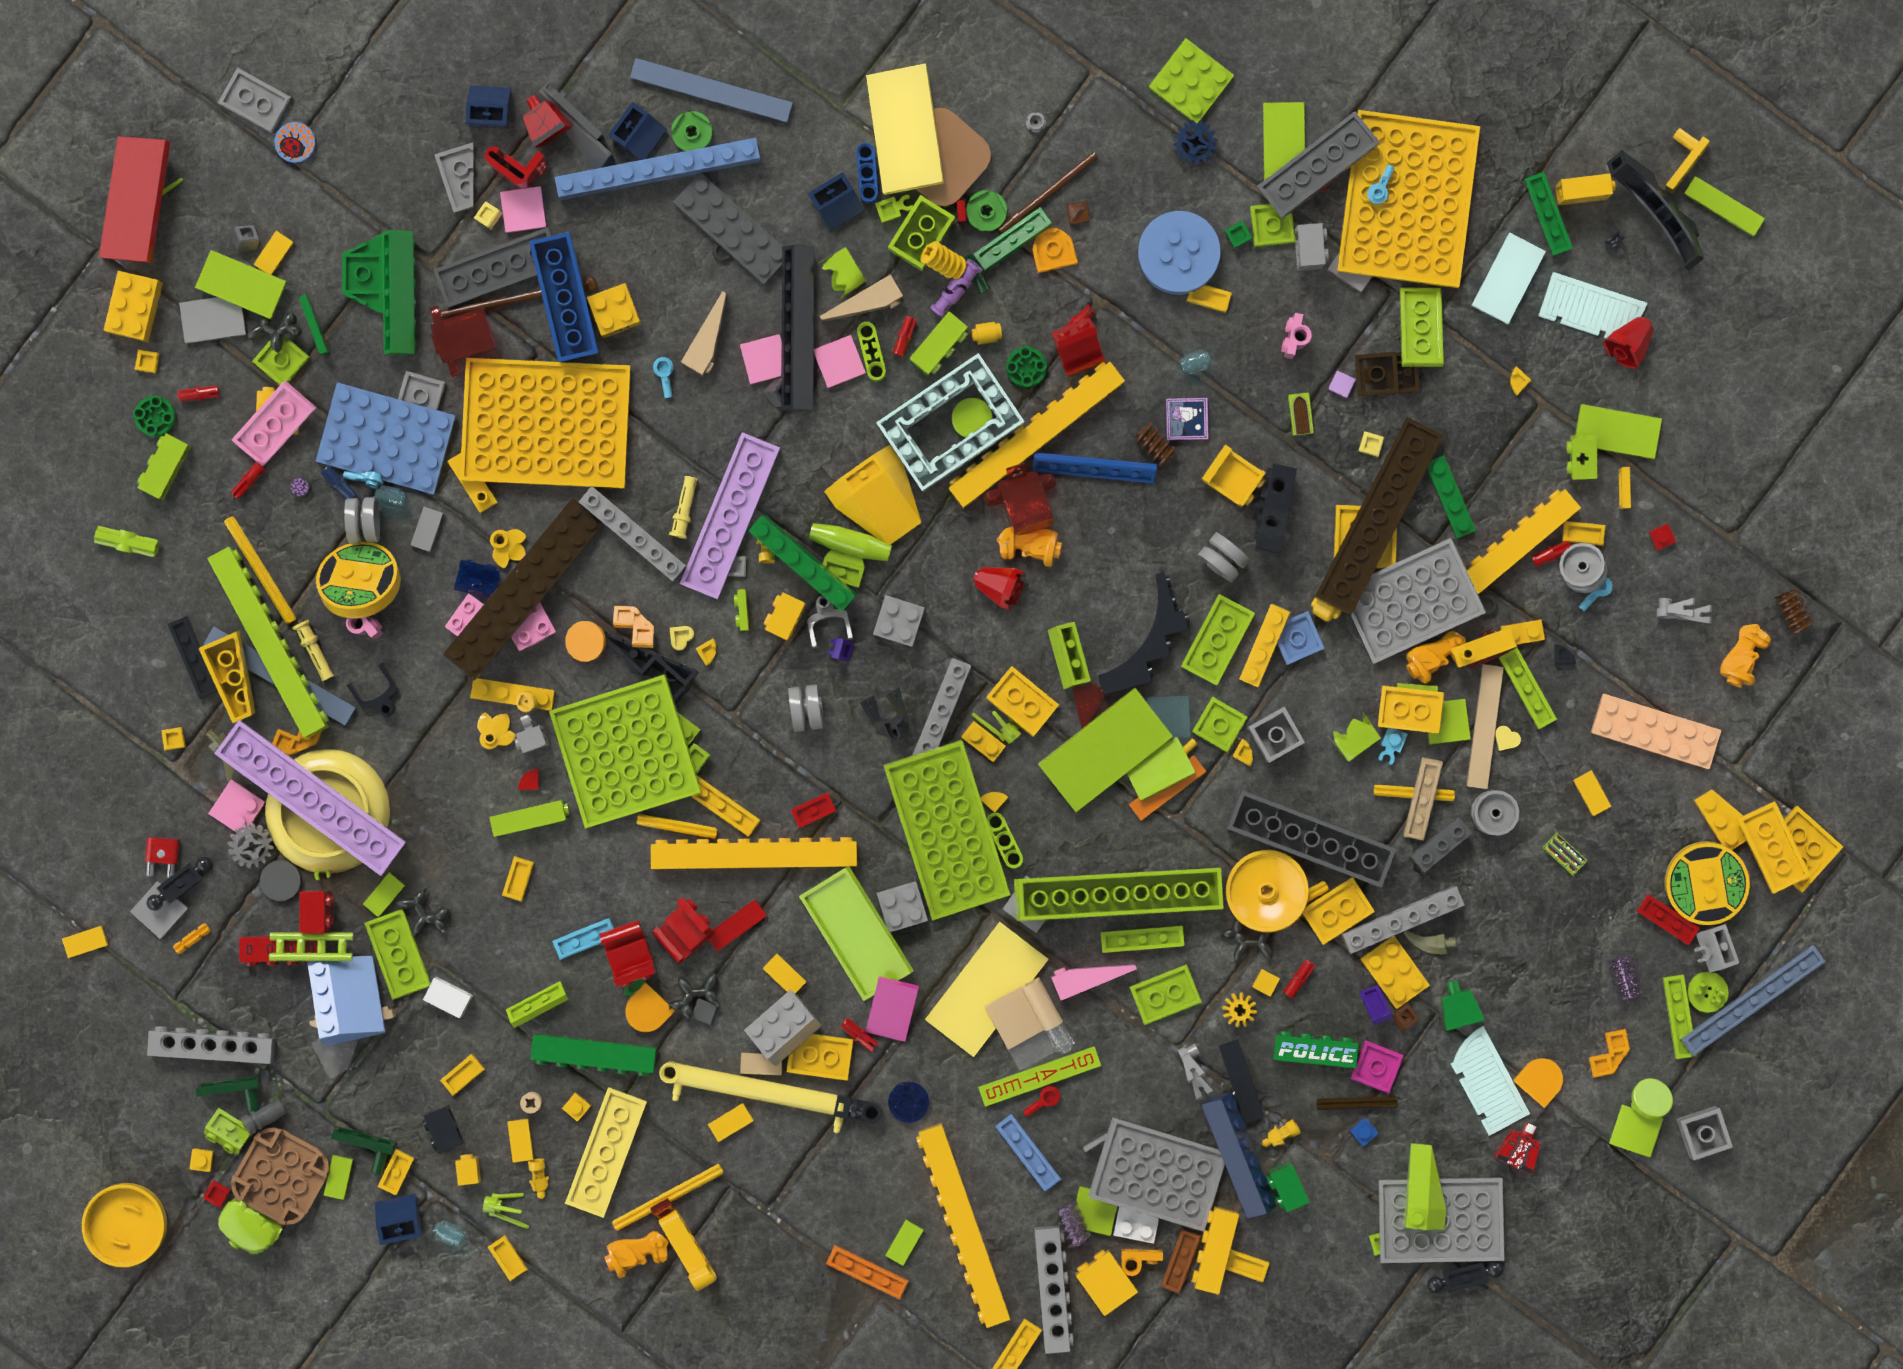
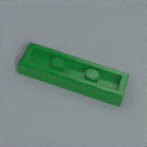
M306 294L299 296L300 304L319 354L322 356L329 355L328 346L309 296Z

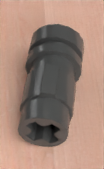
M277 1100L256 1112H250L249 1116L247 1114L242 1116L241 1121L247 1133L252 1135L256 1133L257 1129L260 1131L263 1126L286 1115V1112L281 1102Z

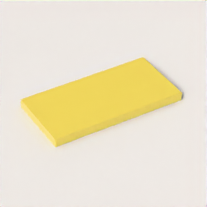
M926 63L866 75L883 194L887 195L943 184L944 177Z
M999 922L925 1020L974 1057L996 1029L985 1006L1032 981L1048 961V958Z

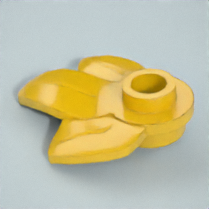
M512 529L508 532L504 530L493 532L490 537V543L494 548L492 554L494 561L502 568L507 566L509 559L520 561L526 554L524 547L520 544L525 540L526 535L517 529ZM502 536L504 538L503 544L497 543L498 537Z
M486 712L480 716L477 728L481 733L479 741L483 748L491 750L498 745L507 746L513 742L516 734L508 730L510 725L508 714H499L493 719ZM492 736L494 740L492 742H488L486 740V737Z

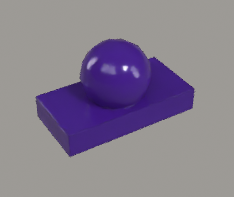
M1379 985L1359 992L1373 1025L1393 1018Z

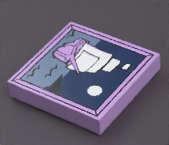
M1207 398L1166 399L1167 440L1208 439Z

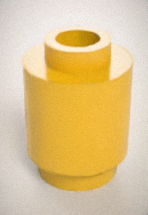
M1000 323L975 324V329H971L972 339L977 341L978 345L994 343L1002 339Z

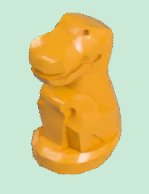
M1008 527L997 538L1000 546V555L1004 560H1012L1015 557L1016 549L1022 551L1021 555L1023 558L1030 556L1034 559L1043 560L1045 567H1052L1054 559H1059L1061 555L1062 542H1058V533L1053 530L1040 529L1020 532L1012 527Z
M1757 624L1746 625L1739 630L1737 644L1727 654L1720 666V674L1727 678L1726 682L1739 688H1742L1743 684L1748 686L1754 685L1756 679L1752 672L1755 661L1759 659V654L1754 652V648L1756 646L1766 649L1771 643V637L1762 631Z
M1448 631L1436 642L1423 644L1411 649L1406 655L1409 663L1406 665L1409 674L1414 679L1418 678L1424 684L1429 683L1432 673L1437 671L1440 666L1448 665L1449 661L1446 658L1448 655H1451L1455 661L1451 648L1465 644V637L1457 632Z
M652 1231L639 1239L613 1241L607 1246L609 1255L605 1256L609 1271L616 1270L618 1278H624L627 1270L634 1268L638 1264H646V1256L649 1254L652 1255L655 1263H664L668 1257L667 1245L669 1241L658 1231Z

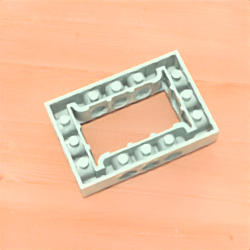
M978 353L876 423L920 489L924 492L1023 425L1025 421ZM972 384H975L997 417L986 422V425L974 433H970L963 441L952 445V448L942 455L936 456L929 463L907 429Z

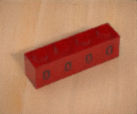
M270 936L239 937V962H245L246 966H258V962H266V965H279L278 961H269V954L276 953V941H270ZM285 941L284 953H297V941ZM305 941V953H317L318 941ZM287 961V965L299 964V961Z

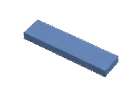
M1012 1114L995 1125L1045 1192L1061 1180Z

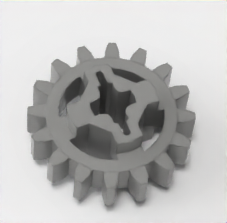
M250 823V826L247 827L245 824H242V830L236 827L235 831L237 834H230L233 841L227 842L232 847L228 852L230 855H233L232 859L238 861L240 866H243L245 863L247 868H250L253 863L256 867H259V861L265 863L264 857L271 856L268 849H273V846L269 844L273 839L271 836H268L269 832L266 829L263 830L261 825L255 827L254 823ZM251 833L259 834L261 837H254ZM252 842V848L249 849V843ZM240 854H248L250 858H245Z

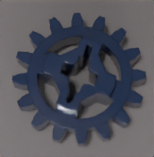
M1192 120L1190 126L1185 122L1184 130L1182 128L1177 129L1180 135H1174L1178 142L1174 143L1173 146H1178L1179 148L1175 153L1182 154L1181 160L1188 158V164L1195 160L1196 165H1199V159L1207 162V155L1213 157L1210 151L1217 150L1213 143L1217 142L1218 139L1212 138V135L1216 132L1208 130L1210 128L1209 124L1204 127L1203 121L1196 125L1195 120ZM1195 129L1193 135H1184L1188 130ZM1203 131L1207 134L1209 142L1204 141L1202 137ZM1195 137H1198V141L1204 145H1197L1196 148H1193V144L1186 139L1193 140ZM1182 143L1187 144L1189 148L1188 154L1184 151ZM1201 148L1206 149L1204 154L1195 156Z

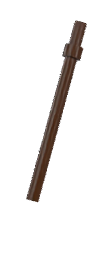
M1094 152L1089 154L1020 211H1015L1009 216L1010 219L1003 223L998 230L1003 234L1023 220L1026 215L1098 159L1097 155Z

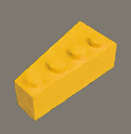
M241 630L200 647V653L232 723L256 713Z

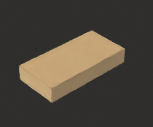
M742 1052L740 1073L782 1075V1061L775 1066L762 1053Z

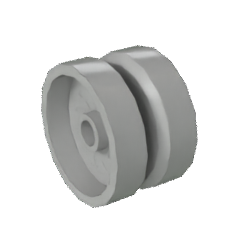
M365 497L362 501V506L358 498H347L345 500L344 520L348 542L360 543L363 535L367 542H378L380 539V512L377 498Z
M1216 532L1209 540L1210 545L1216 552L1204 546L1198 553V556L1211 570L1232 583L1239 575L1237 569L1232 564L1239 568H1245L1250 559L1233 543Z
M1574 544L1565 550L1560 559L1561 575L1568 587L1576 592H1594L1606 581L1608 573L1607 563L1600 550L1592 544Z
M817 684L806 686V699H803L802 690L799 687L788 688L794 732L806 730V718H809L812 730L823 729V707Z
M1490 790L1481 793L1475 798L1471 805L1470 815L1473 824L1478 830L1485 834L1499 836L1508 833L1515 827L1519 819V808L1515 799L1508 793ZM1494 809L1499 811V814L1495 815L1496 817L1492 815Z

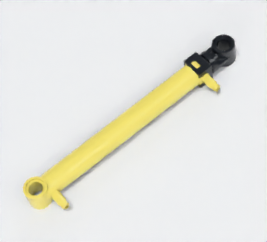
M673 1061L665 1063L659 1071L660 1078L664 1082L674 1083L672 1100L674 1101L679 1100L682 1085L780 1104L835 1116V1133H840L843 1118L848 1119L849 1112H851L850 1119L868 1123H876L882 1116V1108L877 1102L854 1098L853 1104H851L852 1097L835 1095L679 1064ZM667 1067L674 1068L676 1071L675 1077H667L665 1069ZM869 1107H874L877 1109L878 1114L876 1117L870 1118L867 1116L866 1110Z

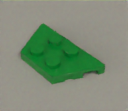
M379 234L377 237L342 253V294L383 314L382 234Z

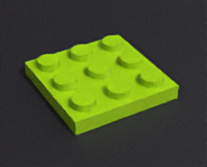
M1185 38L1148 88L1191 121L1195 120L1197 125L1232 80L1234 74Z

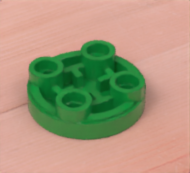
M1028 346L1018 348L1007 359V376L1018 387H1034L1046 375V360L1042 353L1035 348Z
M160 396L144 398L133 411L137 428L143 434L151 437L164 436L172 430L176 422V412L173 405L167 399Z

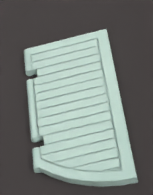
M1553 272L1539 317L1555 322L1556 316L1562 317L1560 324L1597 336L1600 330L1606 332L1604 338H1607L1615 330L1633 319L1641 317L1647 303Z
M1481 1026L1464 1040L1451 1066L1456 1075L1462 1072L1465 1076L1459 1081L1478 1115L1485 1114L1486 1118L1481 1120L1490 1136L1529 1115L1530 1112L1484 1026Z

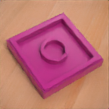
M1365 1040L1357 1059L1356 1068L1353 1069L1350 1078L1390 1093L1404 1055Z

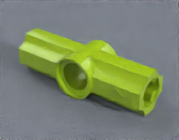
M98 526L94 536V543L114 547L116 550L132 554L138 553L156 557L159 549V540L138 536L137 533L125 530L118 531Z

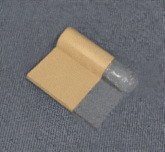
M1040 978L1022 985L985 1006L1019 1071L1055 1051L1064 1054L1073 1049L1074 1041Z

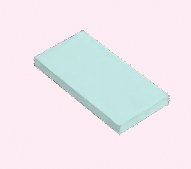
M1509 233L1471 306L1505 324H1509L1546 251Z

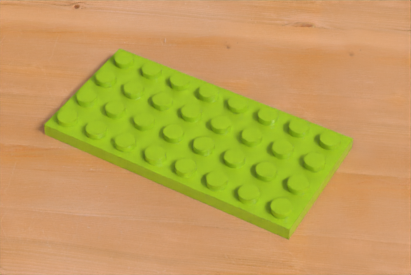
M959 740L883 765L932 921L1010 896L963 741Z

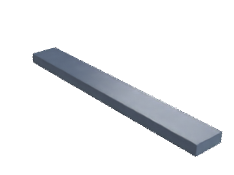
M635 58L630 79L785 123L788 122L793 102Z
M214 626L204 645L229 634ZM243 643L248 670L274 684L257 650ZM308 680L310 685L307 687L310 693L314 692L319 700V704H317L319 710H323L326 715L346 726L356 707Z
M1811 945L1681 1038V1041L1690 1054L1695 1056L1824 964L1825 960L1816 947Z

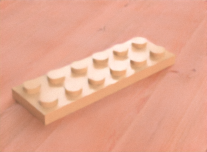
M1602 694L1591 733L1710 769L1721 730Z

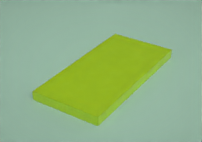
M1134 688L1040 761L1038 765L1074 811L1077 812L1173 736L1137 689Z
M849 866L799 896L863 1001L875 994L879 976L898 981L914 971Z

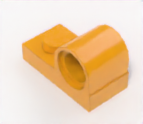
M1121 1249L1122 1270L1129 1276L1137 1275L1140 1272L1142 1260H1146V1264H1158V1261H1163L1162 1250ZM1135 1260L1137 1262L1136 1268L1133 1270L1127 1269L1125 1266L1127 1261Z

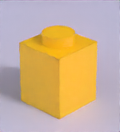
M472 1154L460 1155V1159L455 1161L458 1186L481 1182L478 1157H473Z

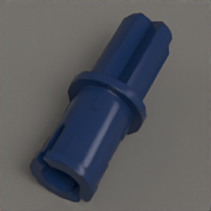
M326 466L321 471V475L333 486L332 489H336L345 499L356 496L357 493L344 481L345 478H341L330 466Z

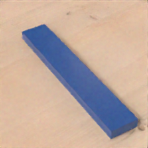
M1034 452L1032 472L1155 483L1157 464Z

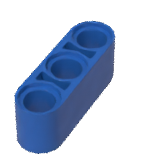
M861 143L856 151L859 193L863 203L873 204L878 199L875 150L871 144ZM866 148L872 153L868 158H863L860 155L861 150ZM863 170H872V177L864 178L862 176ZM871 189L875 192V195L867 199L863 196L865 190Z

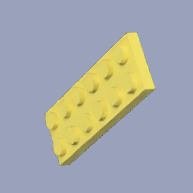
M608 1087L565 1204L604 1218L647 1101Z

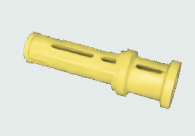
M685 476L677 513L673 515L674 523L669 536L687 539L685 534L688 523L691 522L689 514L697 478Z
M306 620L292 628L297 631L301 639V646L306 647L322 681L333 677L334 674L317 643L318 637L314 635L309 625L310 621Z

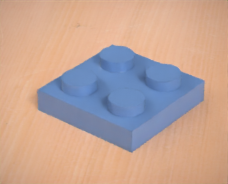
M1308 611L1287 620L1277 644L1286 665L1324 649Z

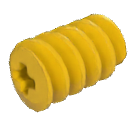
M939 242L930 243L921 254V262L923 264H927L928 267L938 271L946 278L958 279L965 271L966 260Z

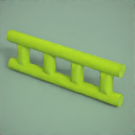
M270 932V941H276V953L269 954V961H353V953H346V941H353V932ZM285 941H297V953H284ZM305 941H318L317 953H305ZM326 941H338V953H326Z

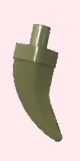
M212 729L205 734L212 741L208 747L214 752L217 751L227 737L224 732L217 735ZM222 760L226 779L229 782L233 777L235 769Z
M1408 930L1403 931L1406 938L1414 946L1430 954H1448L1447 948L1457 947L1456 938L1446 940L1445 934L1423 937Z

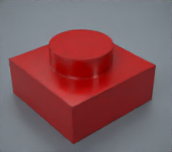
M1668 523L1648 532L1656 551L1676 542Z

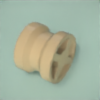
M528 1092L521 1098V1108L526 1113H535L542 1106V1097L536 1092Z

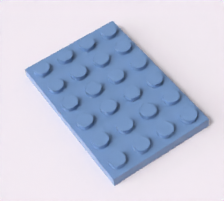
M337 382L316 462L359 474L366 471L376 472L383 476L382 480L435 494L456 415Z

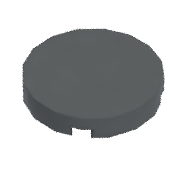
M284 860L273 861L262 870L260 887L270 899L285 901L294 897L300 890L301 874L298 868L291 862Z

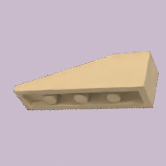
M889 275L820 316L822 322L886 309L889 306L892 309L902 303L900 300L903 299V295L892 276Z
M723 291L681 361L683 365L702 376L705 373L709 374L715 364L712 361L716 351L727 294Z

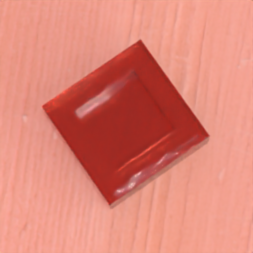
M668 1198L650 1208L652 1214L658 1220L676 1210L674 1204Z

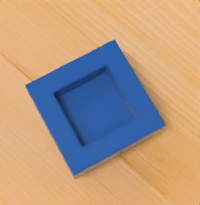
M1365 1117L1349 1130L1363 1147L1379 1134Z

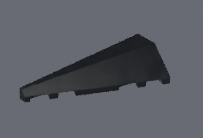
M604 631L606 643L646 679L666 674L675 704L689 691L699 673L696 669L647 648L632 647V642Z

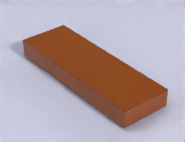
M1181 1228L1160 1287L1180 1294L1201 1235Z

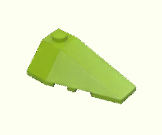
M1411 1143L1403 1226L1405 1228L1421 1230H1444L1446 1206L1432 1145Z

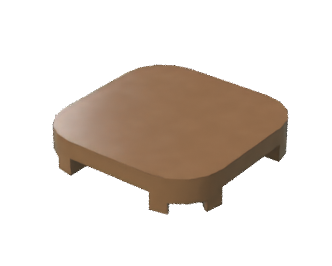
M935 108L934 116L944 183L916 190L937 206L949 207L954 206L982 173L987 170L990 164L991 152L986 141L957 115L946 108Z
M277 1127L266 1128L258 1132L253 1138L252 1144L236 1173L233 1175L231 1180L232 1191L239 1202L243 1201L247 1206L277 1221V1223L283 1225L295 1224L303 1220L308 1214L328 1177L330 1161L327 1155L319 1148L286 1130Z

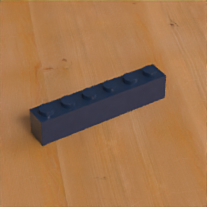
M1231 1092L1211 1097L1202 1104V1108L1246 1218L1267 1214L1276 1207L1275 1199L1271 1194L1267 1178L1263 1174L1259 1158L1255 1154L1252 1141L1245 1129L1244 1121L1237 1109V1103L1233 1099Z

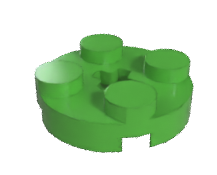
M690 111L682 113L672 124V138L676 146L683 151L705 148L711 142V124L708 118L700 112ZM696 127L697 135L688 137L687 129Z
M987 190L979 191L970 198L967 204V219L978 231L991 232L998 229L1004 223L1007 206L999 194ZM983 206L992 208L990 216L987 217V215L981 214Z

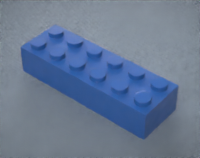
M571 232L529 241L558 362L599 353Z

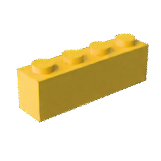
M1216 1206L1213 1207V1211H1209L1207 1219L1209 1223L1208 1231L1205 1230L1203 1232L1201 1241L1204 1243L1203 1251L1199 1250L1196 1260L1199 1263L1198 1271L1194 1270L1191 1280L1194 1283L1195 1289L1215 1294L1220 1293L1239 1217L1238 1212Z

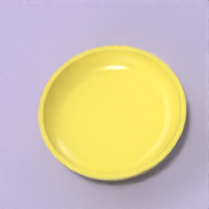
M335 749L315 750L294 759L388 828L390 805L386 788L376 771L364 760L351 753ZM268 793L265 807L267 828L277 849L290 862L307 871L315 872L316 869L329 870L331 874L353 869L363 863Z

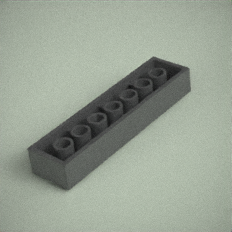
M1243 790L1239 792L1226 829L1381 888L1396 851L1395 848Z

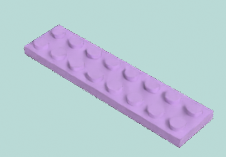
M743 432L741 433L680 581L681 585L715 599L719 598L779 453V447Z

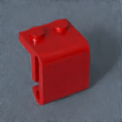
M490 147L485 152V160L490 167L519 189L530 188L539 175L542 176L548 169V160L539 151L536 152L526 167L507 154L504 157L505 162L524 176L523 179H520L494 160L496 157L500 160L503 158L504 154L500 148Z
M1090 318L1051 332L1067 377L1106 362L1096 335L1098 334Z
M683 897L676 902L679 907L664 920L666 923L652 931L655 938L678 964L688 959L715 934V930L710 926L711 921L704 914L701 915L697 911L698 906L691 899L687 900Z
M639 920L599 933L601 943L605 947L606 956L613 971V980L616 987H626L637 979L646 980L653 976L652 974L655 973V962Z

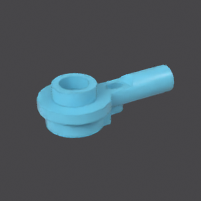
M1387 165L1379 183L1373 184L1368 189L1367 196L1372 203L1381 204L1387 199L1388 190L1386 185L1395 169L1393 166Z
M660 357L654 362L653 370L657 376L661 377L664 398L673 397L669 375L673 372V363L666 357Z
M344 471L343 478L366 482V486L374 489L383 486V476L376 472L366 471L359 474Z
M1606 578L1603 585L1594 592H1591L1578 607L1585 612L1598 596H1607L1612 591L1610 579Z

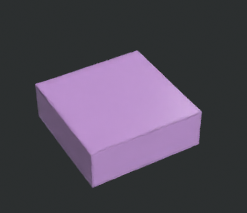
M1336 371L1328 390L1347 398L1356 379Z

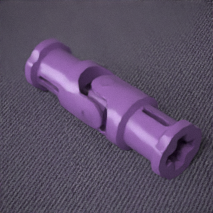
M971 259L966 261V268L962 276L958 279H952L942 291V296L939 300L932 304L931 309L939 316L945 317L953 304L956 305L960 297L971 286V281L977 273L982 271V268Z

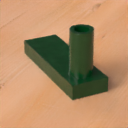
M260 1075L201 1083L195 1089L197 1097L244 1090L247 1112L259 1110L256 1088L261 1084Z
M339 1126L333 1130L331 1139L375 1150L376 1153L371 1172L377 1175L383 1174L387 1156L392 1154L396 1146V1141Z

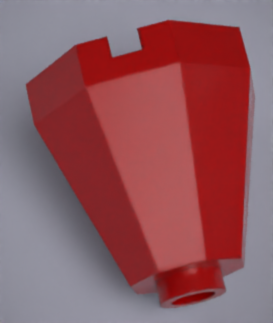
M1637 317L1612 332L1602 343L1610 357L1615 355L1618 358L1616 360L1617 363L1634 369L1643 361L1654 329L1649 319Z
M982 567L980 571H976L973 581L975 582V587L1003 609L1011 612L1013 608L1010 605H1016L1024 587L1021 577L1025 578L1026 573L1016 568Z

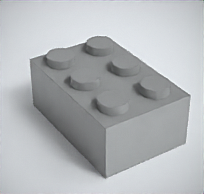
M789 990L744 1031L766 1059L776 1066L822 1025L799 996L792 990Z

